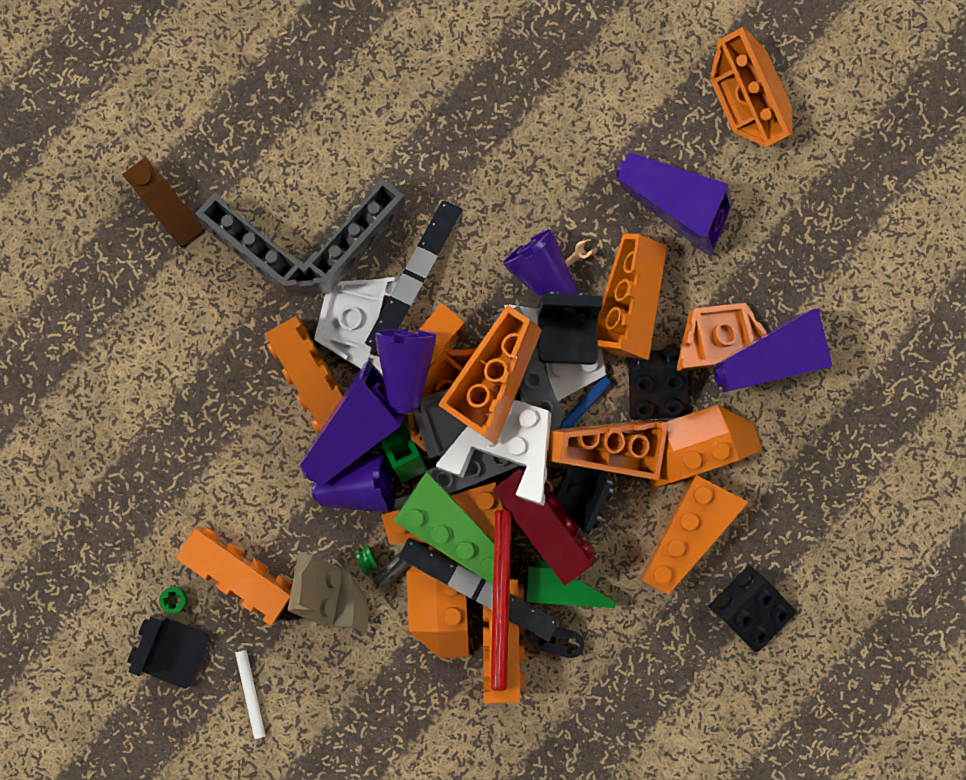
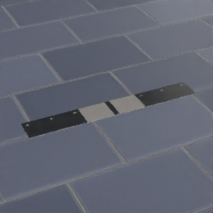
M441 201L365 341L367 346L377 350L376 333H379L381 330L399 329L457 222L462 208L447 201Z
M411 538L407 539L398 556L399 559L493 610V585ZM509 593V620L549 641L559 620Z

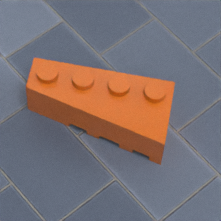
M623 233L602 298V309L596 319L598 349L617 356L649 360L667 250L666 245L641 234Z
M507 305L438 405L496 445L542 330L529 318Z
M295 316L266 332L265 336L269 341L267 346L275 360L279 358L284 366L282 373L290 385L294 383L299 394L296 397L304 410L309 409L314 419L311 420V423L318 434L344 394L303 322Z
M642 420L551 429L546 461L659 480L669 422Z
M697 475L691 476L639 579L669 595L749 502Z
M492 482L450 494L453 500L472 517L473 521L494 540L495 512L503 510L501 501L492 490L496 487V483ZM400 509L381 515L389 544L406 543L408 538L418 543L425 542L394 522V518Z
M207 526L203 529L200 527L195 528L175 559L205 580L210 581L211 578L215 580V586L226 595L231 597L238 595L241 597V606L250 612L258 614L262 612L265 614L263 621L272 626L289 604L293 583L282 575H278L276 578L267 572L269 567L254 558L251 562L242 556L244 550L231 542L225 545L219 541L220 535Z
M510 577L509 593L524 601V584H518V577ZM483 605L484 703H520V691H525V673H520L519 661H525V644L519 643V631H524V627L509 620L507 689L504 691H494L491 689L493 610Z

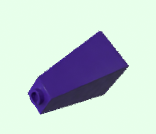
M628 152L625 161L621 160L616 172L621 188L706 255L712 256L733 204L728 184Z
M819 308L792 317L716 363L717 370H714V377L717 386L722 387L723 392H728L832 367Z
M369 360L364 363L305 453L300 464L305 477L310 481H314L319 487L401 425L404 413H397L394 407L389 406L383 375Z

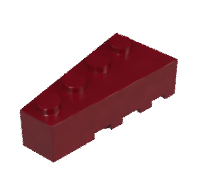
M523 466L492 490L505 508L511 512V516L562 584L566 586L595 564L597 561L595 557L596 551L589 541H584L578 532L577 525L566 514L546 483L544 485V506L521 499L516 495L527 468Z

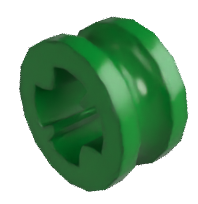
M366 545L363 551L355 550L357 560L365 575L369 573L371 568L379 569L369 545Z
M176 586L166 588L159 597L160 607L163 611L171 614L181 611L187 604L185 591ZM171 592H176L175 596L179 595L181 598V602L176 604V608H171V603L168 605L166 603V598L171 595Z

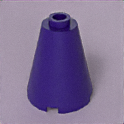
M550 229L544 230L530 238L531 241L524 246L520 245L503 261L506 269L540 299L543 293L559 291L569 295L578 294L556 238Z
M408 329L381 330L379 333H376L375 340L389 406L394 407L397 413H412L413 408L420 405L436 343V333L425 330H418V333L408 332Z
M375 455L351 464L321 487L316 483L312 484V497L314 501H318L319 505L324 507L377 513L392 512L396 503V488H391L390 478H394L392 465L387 455Z

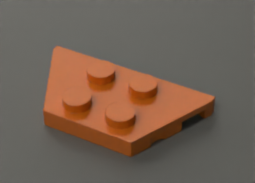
M746 303L694 308L688 313L677 370L715 367L716 363L767 332L761 323L755 320L753 312Z

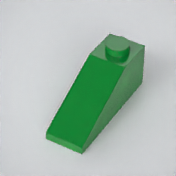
M402 419L400 427L380 442L392 468L401 483H404L428 469L415 442L410 439L409 430Z
M535 560L534 565H528L526 602L615 608L616 602L577 578L564 586L545 560Z

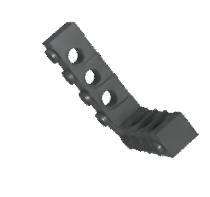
M381 178L370 190L371 194L358 209L354 208L351 211L349 219L338 231L335 229L331 233L332 237L318 253L315 251L304 264L291 253L287 255L274 244L270 236L265 237L252 226L249 219L246 217L244 219L230 209L228 202L216 193L204 203L195 215L205 230L286 296L292 297L330 293L405 210L406 203L404 195Z
M520 306L513 308L523 315ZM501 313L492 316L494 323ZM535 346L521 381L520 389L527 404L548 410L551 413L550 430L559 429L564 416L544 365L539 360V353ZM478 450L473 453L463 478L439 470L437 467L427 471L450 494L521 465Z

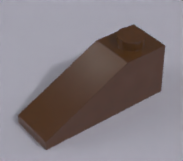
M146 156L122 174L181 248L204 231L203 227L153 162Z

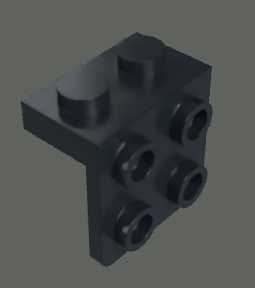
M559 291L543 293L537 307V326L542 330L538 339L539 360L542 363L594 365L597 362L596 319L602 309V296H593L590 293L569 295Z
M668 347L663 350L650 351L649 360L625 357L629 377V414L631 419L674 418L688 414V370H677L681 349Z
M567 465L554 496L566 514L583 532L589 534L592 528L596 529L602 518L600 510L604 501L608 502L613 494V479L605 471Z
M750 565L740 572L708 606L754 652H759L795 615V609L767 579Z
M158 613L152 615L150 619L145 618L138 634L142 636L138 647L134 646L127 660V663L131 664L128 672L137 676L146 673L184 689L190 687L209 642V635Z

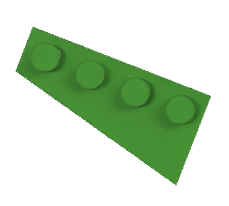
M426 470L394 518V522L493 585L494 541Z

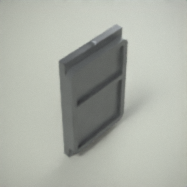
M450 387L422 398L419 407L413 408V418L416 421L423 446L429 458L444 455L467 427L466 424L438 405Z

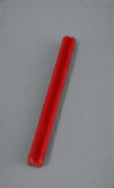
M497 510L495 512L491 689L494 691H504L507 689L511 512L509 510Z

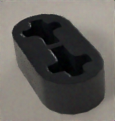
M557 626L552 637H556L555 641L545 640L543 644H539L538 638L534 637L535 633L530 631L529 638L531 644L541 651L567 658L578 657L583 652L584 640L576 631ZM570 636H574L575 642L579 644V647L573 648L571 652H567V647L558 643L559 639L569 640Z

